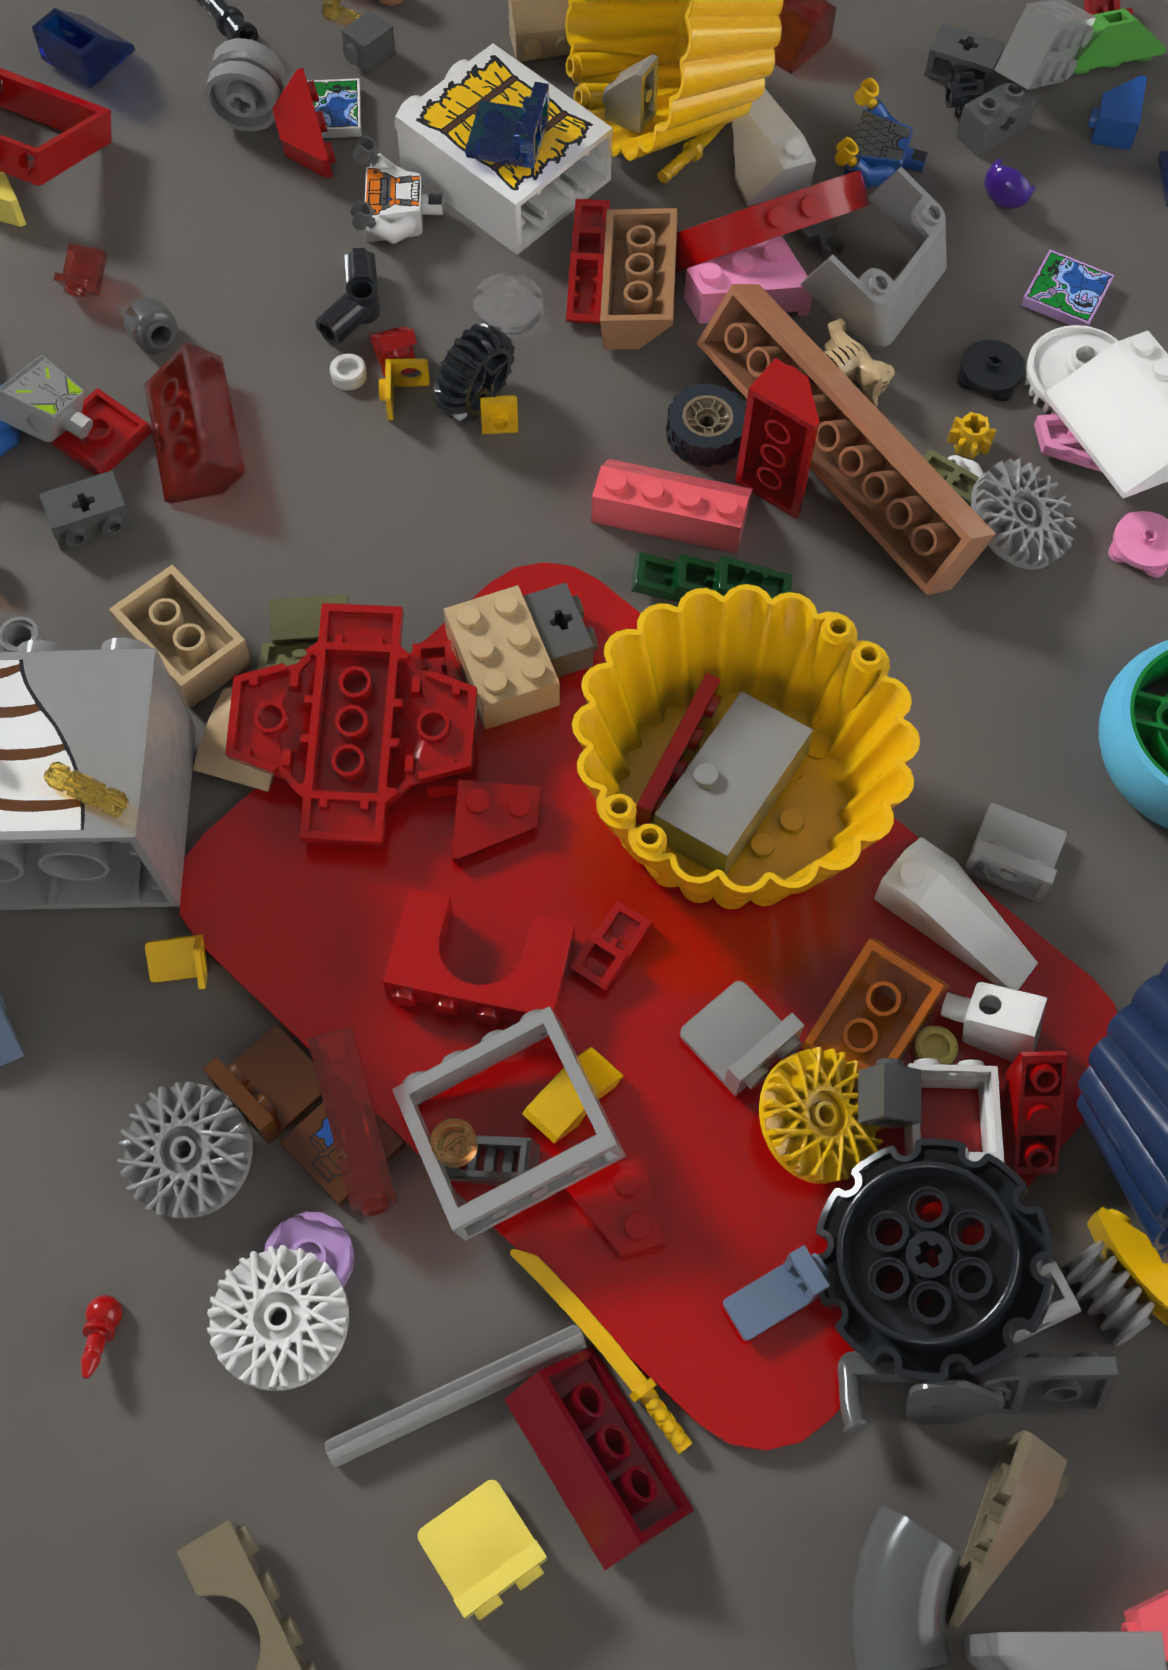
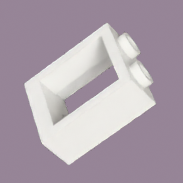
M923 1058L915 1060L913 1064L909 1063L907 1067L921 1069V1088L978 1089L982 1152H969V1160L978 1161L985 1154L989 1153L1004 1162L998 1067L984 1066L983 1061L963 1060L958 1062L957 1065L940 1064V1061L937 1059ZM920 1123L904 1127L905 1156L913 1152L915 1141L921 1139Z

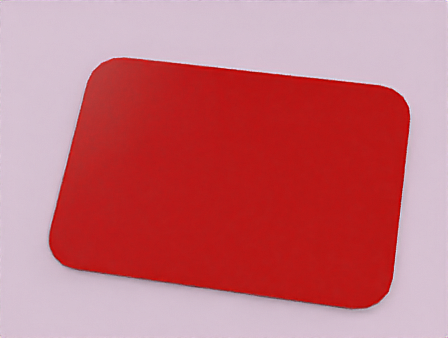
M549 562L515 567L490 582L472 598L476 599L517 585L524 596L567 583L571 595H578L584 610L582 620L585 627L591 626L597 638L598 649L594 650L593 666L607 663L604 656V648L609 637L617 631L624 629L637 630V620L641 614L599 579L574 566ZM445 623L422 643L449 640L446 634ZM412 651V652H410L409 654H410V656H411V658H412V660H413V651ZM453 652L455 677L457 680L466 683ZM592 667L558 677L560 682L559 706L486 730L477 711L473 769L466 772L467 780L540 786L538 827L535 830L465 856L463 859L452 860L456 795L428 798L426 783L412 786L402 797L390 805V810H387L384 846L301 842L299 832L303 800L293 791L287 781L278 777H274L269 791L255 788L209 828L184 858L179 906L183 922L192 935L203 934L205 951L343 1084L345 1083L420 1158L421 1156L392 1089L403 1084L407 1076L418 1071H428L441 1064L444 1057L459 1050L465 1051L479 1044L486 1034L495 1030H505L515 1024L500 1021L499 1024H487L478 1021L474 1017L475 1015L458 1012L457 1015H445L435 1011L432 1008L433 1006L416 1003L412 1007L403 1006L393 1002L391 997L386 996L383 979L409 888L451 897L453 913L442 950L441 960L451 974L471 984L484 985L495 983L504 979L516 969L524 953L533 914L575 922V939L556 1016L560 1020L577 1056L592 1047L624 1075L613 1090L599 1099L626 1154V1157L612 1164L643 1157L666 1245L662 1249L620 1258L608 1244L606 1237L601 1231L591 1224L585 1217L584 1211L563 1190L493 1226V1228L515 1249L537 1255L580 1299L643 1373L652 1378L657 1386L696 1424L728 1445L769 1451L798 1444L831 1420L840 1409L838 1362L847 1352L855 1351L835 1328L836 1323L842 1317L841 1309L829 1310L822 1305L819 1298L750 1341H744L724 1309L723 1301L784 1264L788 1254L805 1245L810 1255L825 1252L828 1243L816 1233L822 1210L835 1188H840L843 1191L851 1190L855 1185V1178L850 1176V1179L838 1182L817 1184L804 1181L787 1171L770 1151L760 1125L759 1102L766 1078L753 1089L747 1086L735 1097L681 1039L680 1031L682 1026L734 982L742 981L781 1021L793 1013L804 1024L799 1038L802 1046L869 938L878 939L949 984L948 989L921 1030L929 1026H941L952 1032L958 1042V1053L951 1065H957L958 1062L963 1060L983 1061L984 1066L998 1067L1004 1163L1011 1168L1003 1107L1006 1071L1013 1062L966 1044L962 1041L964 1023L941 1016L942 1006L948 991L972 998L978 982L996 984L874 900L882 878L905 849L916 842L919 837L894 818V824L890 832L877 842L863 849L858 859L850 867L804 892L790 894L771 906H760L749 900L741 908L731 910L717 904L714 898L703 903L688 900L682 894L679 886L670 888L658 884L646 867L636 862L630 856L620 839L600 818L596 809V799L578 774L577 761L584 750L573 733L572 721L575 713L582 706L588 704L583 695L581 685L583 676ZM974 882L1038 962L1018 990L1047 998L1042 1029L1034 1052L1066 1051L1068 1054L1060 1140L1061 1149L1084 1122L1076 1106L1077 1100L1082 1094L1078 1088V1082L1082 1074L1090 1066L1088 1063L1090 1052L1107 1035V1026L1117 1014V1010L1111 998L1088 973ZM618 900L651 920L653 926L623 970L605 991L569 967L592 932L596 933L615 901ZM549 1036L417 1105L435 1147L438 1136L445 1129L452 1126H463L476 1136L532 1138L540 1145L539 1165L596 1135L595 1129L586 1114L577 1128L554 1144L522 1114L525 1108L564 1068ZM914 1040L900 1059L905 1067L909 1063L913 1064L915 1061L912 1051ZM801 1046L799 1047V1049H798L795 1053H798V1052H800V1051H803V1049L801 1048ZM779 1058L775 1063H773L768 1068V1070L771 1072V1070L781 1061V1059ZM921 1088V1139L958 1141L964 1143L969 1152H982L978 1089ZM904 1127L899 1129L884 1128L876 1131L875 1138L883 1140L882 1144L877 1146L879 1151L889 1146H895L900 1155L905 1156ZM481 1149L478 1171H484L486 1149ZM499 1151L497 1172H502L505 1151ZM517 1153L515 1172H518L520 1153ZM467 1161L460 1164L459 1170H466ZM1038 1175L1019 1176L1028 1187ZM450 1181L454 1191L467 1203L498 1187ZM932 1202L924 1206L921 1211V1220L926 1222L937 1220L943 1211L942 1204ZM896 1225L886 1228L881 1237L882 1244L891 1246L898 1243L903 1234L902 1227ZM980 1225L968 1226L962 1233V1243L966 1245L978 1244L985 1235L984 1227ZM934 1250L926 1253L927 1263L932 1268L937 1267L940 1264L937 1258L938 1254ZM891 1272L887 1274L882 1281L883 1292L894 1293L898 1291L903 1284L902 1273ZM936 1295L930 1296L925 1300L922 1310L927 1307Z

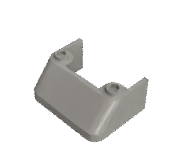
M902 167L896 170L868 197L917 247L893 280L884 271L877 268L867 270L858 279L832 254L800 284L834 318L839 319L842 317L846 322V329L864 347L871 351H881L894 341L947 267L945 213L942 207Z
M1162 1631L994 1632L963 1635L965 1657L976 1670H1167Z

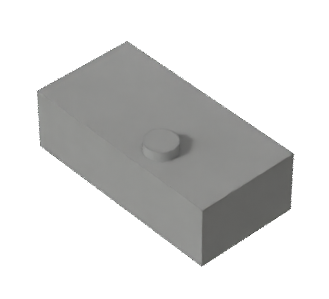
M741 691L654 814V825L659 826L666 833L667 845L712 871L716 869L722 870L726 875L808 755L813 729Z

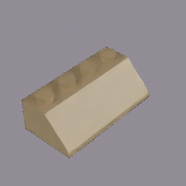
M508 0L509 35L516 60L521 62L570 54L571 46L567 41L565 33V17L569 7L567 0Z

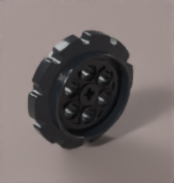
M918 1139L914 1143L913 1152L906 1156L900 1155L895 1146L886 1147L870 1155L852 1169L851 1173L855 1178V1185L851 1190L843 1191L840 1188L833 1190L822 1210L816 1228L817 1235L828 1243L825 1252L818 1255L824 1262L830 1275L826 1279L830 1286L827 1291L819 1295L822 1305L827 1309H841L842 1317L836 1323V1330L855 1351L872 1364L879 1365L885 1358L893 1357L895 1373L901 1378L917 1382L951 1380L952 1371L957 1366H965L973 1377L982 1376L999 1368L1018 1353V1348L1013 1341V1337L1018 1330L1023 1329L1030 1333H1035L1048 1311L1054 1291V1285L1051 1280L1040 1274L1041 1268L1045 1264L1053 1263L1056 1260L1052 1232L1040 1206L1026 1207L1023 1205V1200L1029 1193L1026 1183L1008 1165L989 1153L985 1154L978 1161H970V1153L966 1145L953 1140ZM932 1202L942 1204L943 1211L937 1220L932 1222L921 1220V1211L924 1206ZM896 1225L902 1227L903 1234L898 1243L891 1246L882 1244L881 1237L886 1228ZM980 1225L984 1227L985 1235L978 1244L966 1245L962 1243V1233L968 1226ZM930 1250H934L938 1254L937 1258L940 1264L934 1268L927 1263L926 1253ZM891 1272L902 1273L903 1284L901 1288L894 1293L883 1292L882 1281L884 1277ZM972 1272H981L986 1275L985 1286L977 1293H968L963 1290L964 1278ZM934 1295L942 1296L945 1301L942 1313L937 1317H925L922 1310L925 1300Z

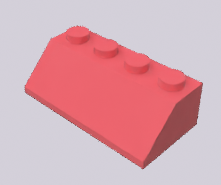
M608 459L601 465L593 491L591 522L737 554L753 489Z

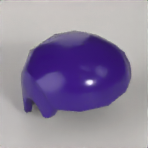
M997 159L985 174L984 187L986 193L998 206L1006 209L1019 208L1030 200L1036 187L1034 185L1030 186L1028 180L1019 171L1008 166H1002V160Z

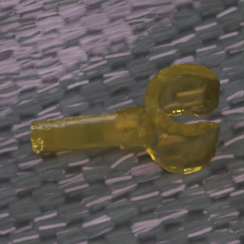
M322 0V14L327 20H334L338 16L356 20L363 15L341 6L340 0Z

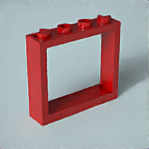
M0 68L1 108L64 131L37 148L0 134L1 172L41 186L112 142L110 109ZM27 154L33 156L34 162L28 160Z

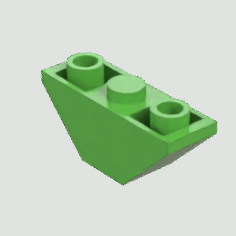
M1125 8L1094 14L1093 16L1097 17L1092 25L1094 33L1084 48L1079 47L1078 55L1075 58L1077 66L1073 73L1085 74L1090 69L1103 66L1114 68L1120 66L1123 62L1133 60L1148 61L1152 59V56L1165 54L1166 47Z

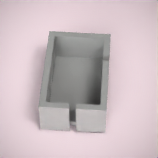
M1066 0L1027 3L994 71L1027 90L1064 82V80L1070 78L1077 66L1075 58L1078 55L1079 47L1084 48L1090 41L1094 33L1092 25L1097 17Z

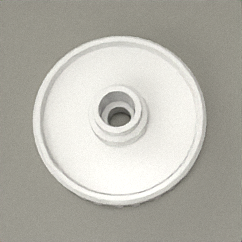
M1080 325L1056 328L1041 336L1029 353L1024 372V386L1031 385L1028 394L1029 396H1034L1033 403L1036 404L1042 399L1045 402L1043 411L1047 412L1052 409L1051 414H1057L1044 398L1045 392L1118 340L1102 330Z
M280 1245L279 1249L270 1246L267 1247L268 1251L259 1254L256 1251L250 1252V1258L245 1259L242 1257L239 1259L240 1264L232 1271L227 1269L225 1271L227 1276L225 1280L220 1279L217 1283L219 1289L216 1296L210 1297L212 1308L208 1309L207 1312L210 1318V1327H207V1332L211 1336L210 1343L216 1351L218 1360L240 1381L249 1386L268 1391L294 1389L320 1376L334 1362L341 1351L349 1326L348 1300L343 1286L334 1271L330 1269L326 1262L323 1263L312 1252L305 1253L301 1248L292 1250L288 1249L285 1245ZM286 1311L287 1318L283 1324L275 1326L271 1323L272 1317L277 1312Z

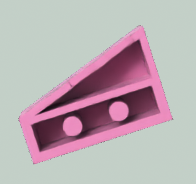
M782 236L686 269L684 299L698 323H709L732 284H759L785 312L797 311L798 316L809 315L812 295L800 285L807 277V274Z

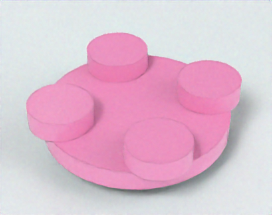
M1149 511L1126 514L1119 521L1113 533V542L1108 549L1109 557L1115 562H1126L1135 568L1144 570L1150 577H1162L1168 568V519L1160 514Z

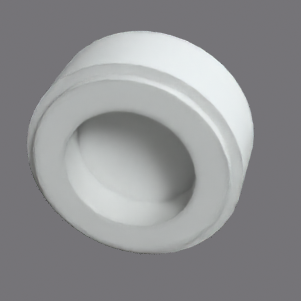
M342 354L337 356L330 364L331 380L339 389L355 390L361 387L367 379L365 362L358 355Z

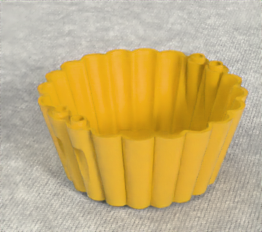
M567 0L569 7L565 17V33L571 50L566 60V73L578 85L574 90V101L613 128L612 157L623 154L626 160L632 161L730 123L736 118L748 114L752 101L760 99L763 95L765 77L770 76L774 69V48L780 42L782 31L779 14L783 7V0ZM654 54L659 56L656 115L640 134L605 120V104L602 99L607 85L613 83L622 71Z
M750 584L738 585L730 589L725 596H722L715 590L697 588L687 592L680 599L678 607L661 603L647 607L641 612L637 620V630L624 629L617 631L609 637L604 648V656L607 663L593 666L583 676L581 687L588 704L582 706L575 713L572 721L573 733L584 750L577 761V771L584 784L596 799V809L600 818L620 839L630 856L636 862L643 864L658 884L670 888L679 886L682 894L692 902L703 903L714 898L717 904L731 910L741 908L749 900L760 906H771L790 894L804 892L850 867L858 859L863 849L877 842L890 832L894 824L892 809L908 798L914 787V777L906 763L918 752L920 737L913 724L904 719L910 711L912 704L911 693L902 682L887 676L890 669V659L886 651L876 643L857 640L858 631L855 624L847 616L829 611L818 614L812 601L799 593H782L772 599L765 590ZM706 673L721 679L716 694L721 696L722 700L714 717L710 719L705 716L700 725L701 728L705 729V733L696 751L687 750L683 758L684 761L688 762L687 768L741 691L813 729L808 755L726 875L722 870L716 869L712 871L668 846L666 833L662 828L654 825V816L649 824L639 825L636 823V805ZM670 783L666 791V794H669L671 792L673 787L676 785L675 783Z

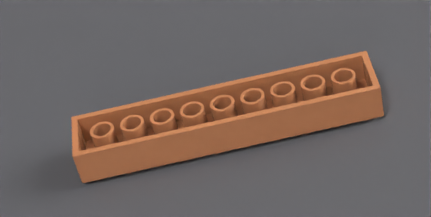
M759 284L731 285L696 344L746 399L749 387L774 358L797 368L802 374L808 376L819 418L810 469L926 595L952 590L996 533Z

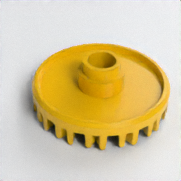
M822 1047L810 1048L781 1060L768 1074L762 1087L759 1102V1118L762 1133L773 1156L794 1176L817 1184H829L850 1179V1176H853L851 1173L852 1169L870 1155L878 1152L877 1146L883 1142V1140L875 1138L876 1131L884 1129L883 1127L858 1123L859 1062L844 1061L843 1059L847 1053L840 1052L836 1054V1049L822 1051Z

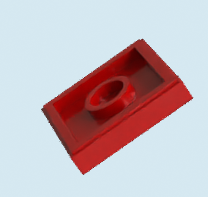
M96 388L84 399L82 414L93 420V426L89 434L84 439H80L66 430L53 442L49 443L94 475H99L111 471L152 433V429L149 423L99 388Z

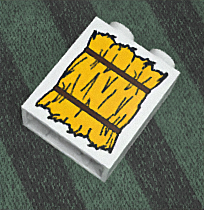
M494 43L470 61L462 59L456 62L442 82L421 97L418 95L409 97L400 106L395 116L401 168L409 172L419 173L422 176V185L433 193H442L443 200L516 255L575 209V199H588L611 180L613 128Z

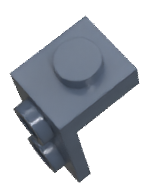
M805 1245L788 1254L784 1264L724 1299L723 1307L742 1339L750 1341L819 1299V1295L827 1291L830 1286L826 1280L830 1275L819 1255L816 1253L810 1255Z

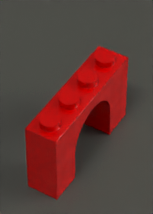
M409 888L383 979L387 997H391L393 1002L403 1006L412 1007L416 1003L433 1006L432 1008L435 1011L445 1015H457L458 1012L475 1015L474 1017L478 1021L487 1024H499L500 1021L516 1024L520 1022L521 1017L526 1013L536 1009L543 1010L549 1006L557 1015L575 939V922L533 914L524 953L516 969L510 975L495 983L484 985L471 984L451 974L441 960L442 950L453 913L451 897Z

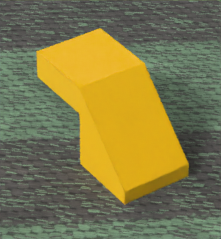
M592 1047L578 1056L598 1099L613 1090L624 1076ZM563 1068L525 1108L522 1114L555 1144L577 1128L587 1113L565 1068Z

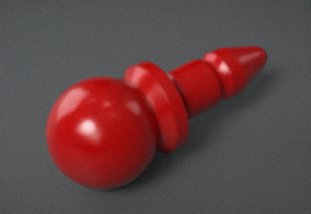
M101 1295L94 1298L86 1308L85 1318L87 1323L84 1324L82 1333L87 1338L84 1348L85 1353H83L81 1358V1371L84 1379H89L99 1366L105 1343L114 1339L115 1328L122 1320V1305L115 1297L110 1295Z

